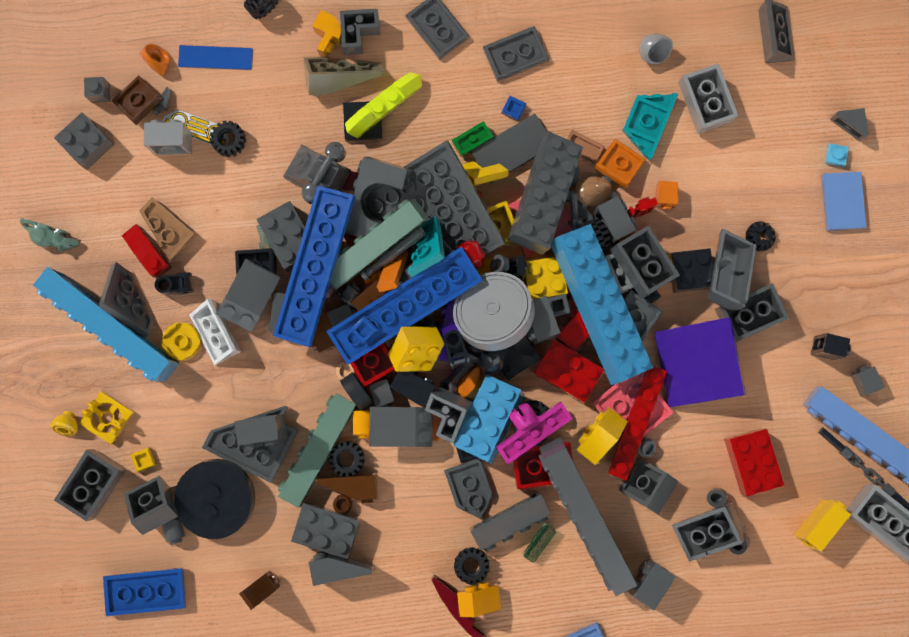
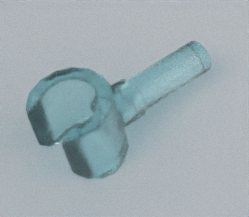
M257 225L256 227L261 240L259 243V248L263 249V242H267L269 248H271V245L268 242V240H266V237L264 236V233L260 225Z

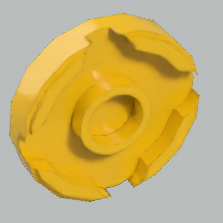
M183 322L174 323L165 330L162 336V348L166 355L172 359L188 360L195 356L200 349V335L196 328L190 324Z

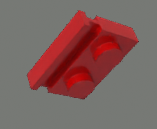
M646 197L639 200L634 209L629 207L626 211L628 216L635 219L652 212L658 205L656 197L652 199Z

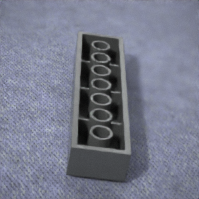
M561 437L539 447L541 454L538 456L541 464L548 473L553 487L557 490L563 506L566 507L572 523L575 524L577 532L584 542L590 557L593 559L599 574L602 576L608 591L613 590L615 596H618L636 587L637 584Z

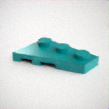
M436 216L420 225L425 230L426 235L416 243V252L412 253L411 259L413 264L408 268L407 272L411 277L445 258L440 220Z

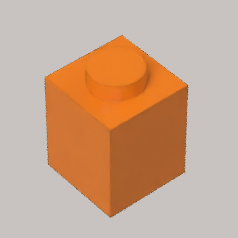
M659 181L656 184L657 207H660L661 210L669 211L678 205V182Z

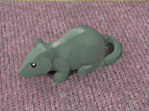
M24 218L20 219V224L29 232L31 241L37 246L55 247L59 251L65 252L80 245V242L76 239L63 236L67 234V231L58 228L56 231H53L54 228Z

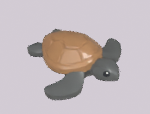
M576 167L571 187L574 190L568 192L566 202H571V193H578L579 217L585 221H590L593 217L589 213L587 206H598L607 197L613 199L618 195L612 190V185L610 184L612 180L606 175L603 179L589 176L579 180V168Z

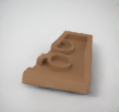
M153 197L140 210L150 231H152L157 243L166 255L165 257L171 263L196 234Z

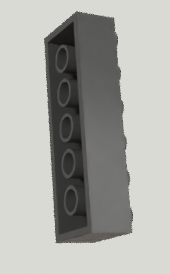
M548 132L541 139L507 239L508 241L541 255L550 249L583 146L552 132Z

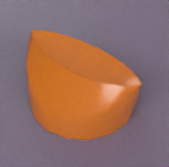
M147 44L139 52L140 56L151 69L163 77L171 61L170 55L158 45Z
M479 367L470 369L457 384L458 393L467 400H475L484 381V375Z

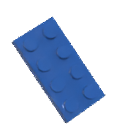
M183 568L103 576L106 616L186 608Z

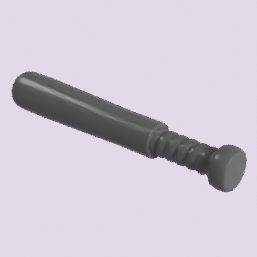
M420 226L416 227L383 254L377 262L368 269L361 270L362 278L368 281L371 275L382 266H386L425 237V230Z

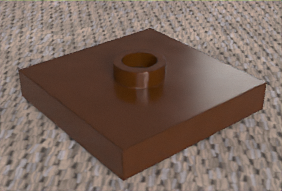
M138 75L112 102L137 125L163 99Z

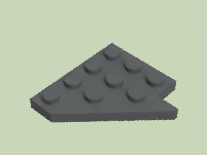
M283 406L247 419L270 415L285 416L289 407ZM235 423L211 430L202 448L272 483L299 430L286 424L288 439H282L283 443L264 446L263 442L262 447L244 449V445L238 446Z

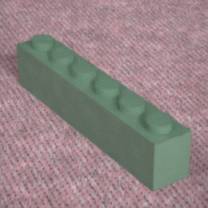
M415 199L411 201L404 200L398 205L399 210L395 213L393 211L389 212L383 217L384 222L380 225L378 223L374 224L368 229L369 234L359 236L354 240V246L351 248L347 246L340 252L341 256L337 258L330 282L335 289L344 286L358 275L361 270L367 268L416 227H419L429 219Z
M337 393L329 397L326 403L328 406L325 413L321 412L316 421L319 423L317 428L310 431L307 440H309L306 447L302 446L297 455L299 460L296 464L293 463L288 470L290 476L287 481L283 480L278 488V491H280L278 497L297 508L302 506L325 465L332 448L336 445L353 411L357 407L354 402Z

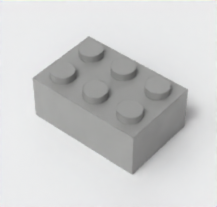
M719 63L683 75L678 82L697 134L733 123L738 117Z

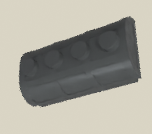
M722 229L719 233L708 298L723 308L740 310L748 303L757 245L725 229Z

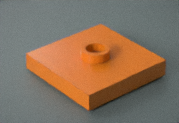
M614 139L596 164L595 169L626 189L646 159L617 139Z

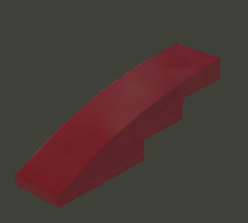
M433 575L431 580L441 600L457 622L472 637H486L484 633L473 626L476 617H460L457 592L436 575Z

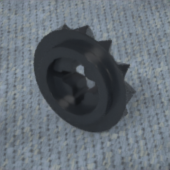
M762 221L751 224L745 234L747 241L757 245L756 251L770 249L775 244L777 237L775 235V228H772L769 223ZM765 230L764 237H766V240L762 239L757 242L759 240L757 233Z

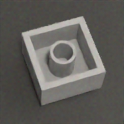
M151 120L150 123H144V146L154 155L192 154V132L180 120H170V122Z

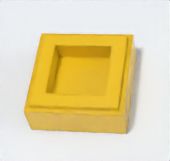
M150 447L130 454L137 473L156 466Z

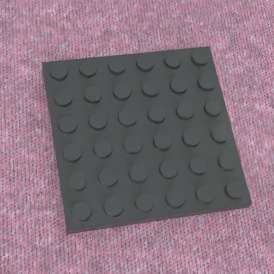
M448 140L404 166L412 169L407 189H399L378 183L368 192L366 199L367 208L372 216L381 221H384L383 217L389 212L393 211L395 213L399 210L398 205L404 200L411 201L415 199L429 219L436 216L440 220L442 240H445L454 251L458 249L459 245L470 239L479 242L485 255L506 243ZM416 244L407 249L409 254L403 271L413 264L411 257L412 253L416 252Z

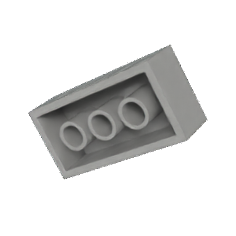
M866 484L846 510L851 514L849 519L904 563L909 564V511L877 485Z

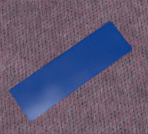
M180 45L178 67L251 70L253 49Z

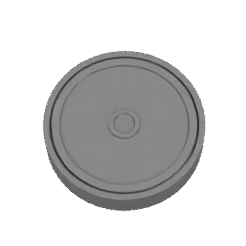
M505 272L485 273L480 275L483 281L457 296L453 308V318L457 329L470 345L481 350L497 351L516 344L527 334L534 320L535 306L528 288L516 276Z

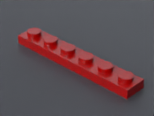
M653 366V368L645 371L629 413L628 422L622 432L607 472L608 474L627 481L666 376V370Z

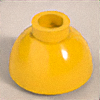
M64 411L63 414L55 417L50 424L54 432L63 436H73L78 431V424L74 418L75 414L70 411Z

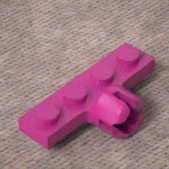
M561 401L539 416L526 403L518 406L524 416H521L515 409L510 413L509 417L516 426L517 431L496 446L507 464L573 419Z

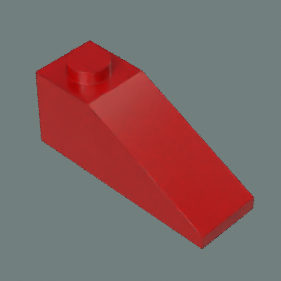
M135 224L121 235L139 262L152 277L157 279L172 268L138 224Z

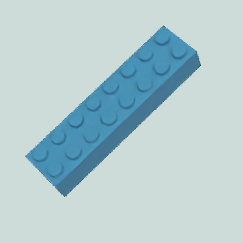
M591 224L553 239L551 248L610 384L623 382L653 368Z
M47 267L33 284L38 289L37 293L40 296L52 300L51 304L59 310L63 309L68 313L67 317L74 322L78 321L83 324L82 328L90 334L97 335V340L103 345L113 347V353L121 358L128 359L127 363L136 370H142L144 372L142 375L148 380L166 382L179 365L178 362L166 355L164 351L146 337L144 338L98 307L100 302L62 272Z

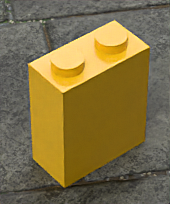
M822 499L794 533V536L808 548L822 552L851 514L846 511L847 507L840 501L835 502L832 499Z

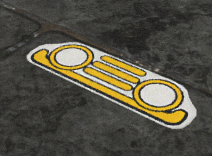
M179 110L164 117L162 122L180 120L192 132V138L212 144L210 142V132H213V127L216 128L218 126L217 123ZM226 133L221 138L223 145H227L229 141Z

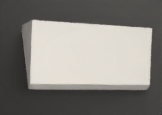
M207 299L189 316L213 364L217 365L240 353L241 350L225 318L216 314L219 309L217 302Z

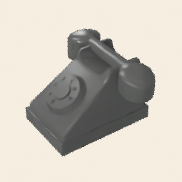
M329 143L325 148L326 157L301 144L285 172L284 179L302 188V197L308 204H312L317 186L341 191L350 175L351 170L337 163L343 161L346 157V150L341 143Z
M713 488L707 494L708 503L716 508L672 525L689 562L728 548L732 553L740 555L749 547L750 540L747 534L744 533L745 526L742 525L734 503L730 502L727 504L729 496L722 488Z

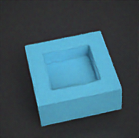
M830 143L827 146L825 163L844 167L849 147Z

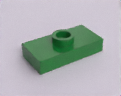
M483 121L451 141L459 155L463 157L494 136Z

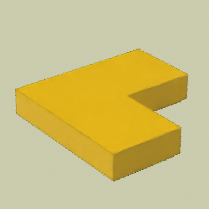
M474 161L462 164L474 185L509 176L508 169L500 163L484 168Z

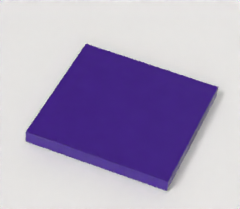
M731 317L655 332L661 369L667 371L664 385L669 407L746 395Z

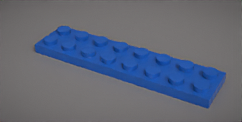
M317 186L273 334L274 337L307 347L312 346L356 196Z
M460 247L440 262L428 267L326 332L347 365L397 335L401 327L413 325L483 280L464 249ZM364 315L378 328L365 344L350 331Z

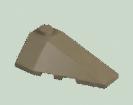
M326 57L304 58L306 87L309 95L317 97L331 94L384 75L381 63L357 61L355 64L346 62V59L332 62Z

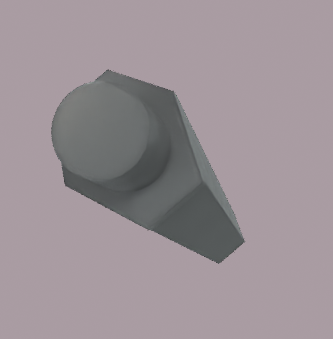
M168 87L160 96L163 100L152 110L156 115L163 110L168 111L172 94Z

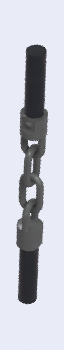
M824 427L818 431L848 462L855 466L858 465L864 471L866 478L874 484H879L885 493L909 511V503L889 483L884 484L881 481V476L875 470L866 468L861 463L860 457L849 447L844 446ZM852 456L857 458L855 463L850 459ZM870 471L878 477L875 478V481L867 475L870 474Z

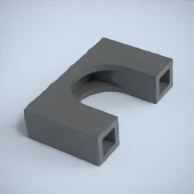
M363 157L358 165V179L355 180L353 185L355 190L354 196L356 197L345 233L357 237L361 235L366 236L370 233L368 230L376 223L380 225L384 222L372 216L367 208L366 199L369 190L378 183L399 189H407L412 169L372 157Z

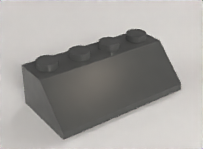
M537 492L470 527V532L480 550L485 549V551H489L496 547L495 543L501 540L506 542L514 537L512 534L518 531L523 533L529 530L531 524L535 522L540 524L548 520L547 516L550 515V511L542 494Z

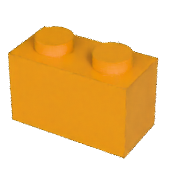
M490 582L478 583L479 587L467 586L464 591L457 592L460 617H477L501 610L499 586L490 585Z

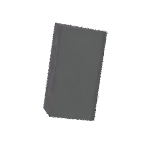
M765 0L758 10L765 64L793 61L795 58L788 6L774 0Z

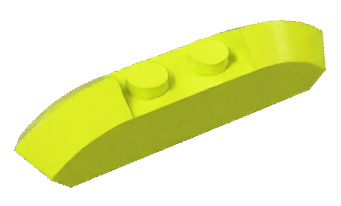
M410 72L390 85L345 123L347 133L356 138L361 137L422 87L421 75Z

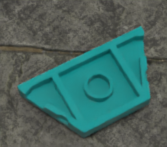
M678 93L669 95L653 94L651 96L637 95L622 132L649 161L652 160Z

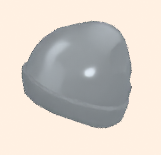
M654 33L646 35L639 46L640 56L646 63L660 64L671 54L673 42L663 34Z

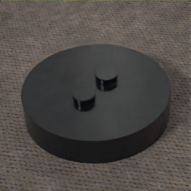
M208 459L194 465L182 475L175 489L174 505L178 518L190 532L206 539H222L237 532L249 520L255 506V490L248 474L237 464L224 459Z

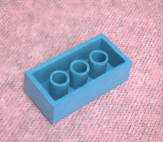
M486 374L453 446L493 464L498 453L496 446L503 442L512 423L509 417L510 413L514 409L518 410V406H520L525 393L521 389Z

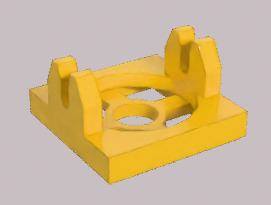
M100 391L95 400L88 402V409L82 411L84 417L79 424L113 445L134 411L103 391ZM102 404H112L109 410L102 411L97 408ZM117 409H119L121 414V418L119 420H116V416L114 414ZM107 412L111 413L113 417L112 421L108 424L103 422L102 419L103 415ZM93 413L99 416L100 424L97 428L93 424ZM108 425L115 426L110 432H102Z

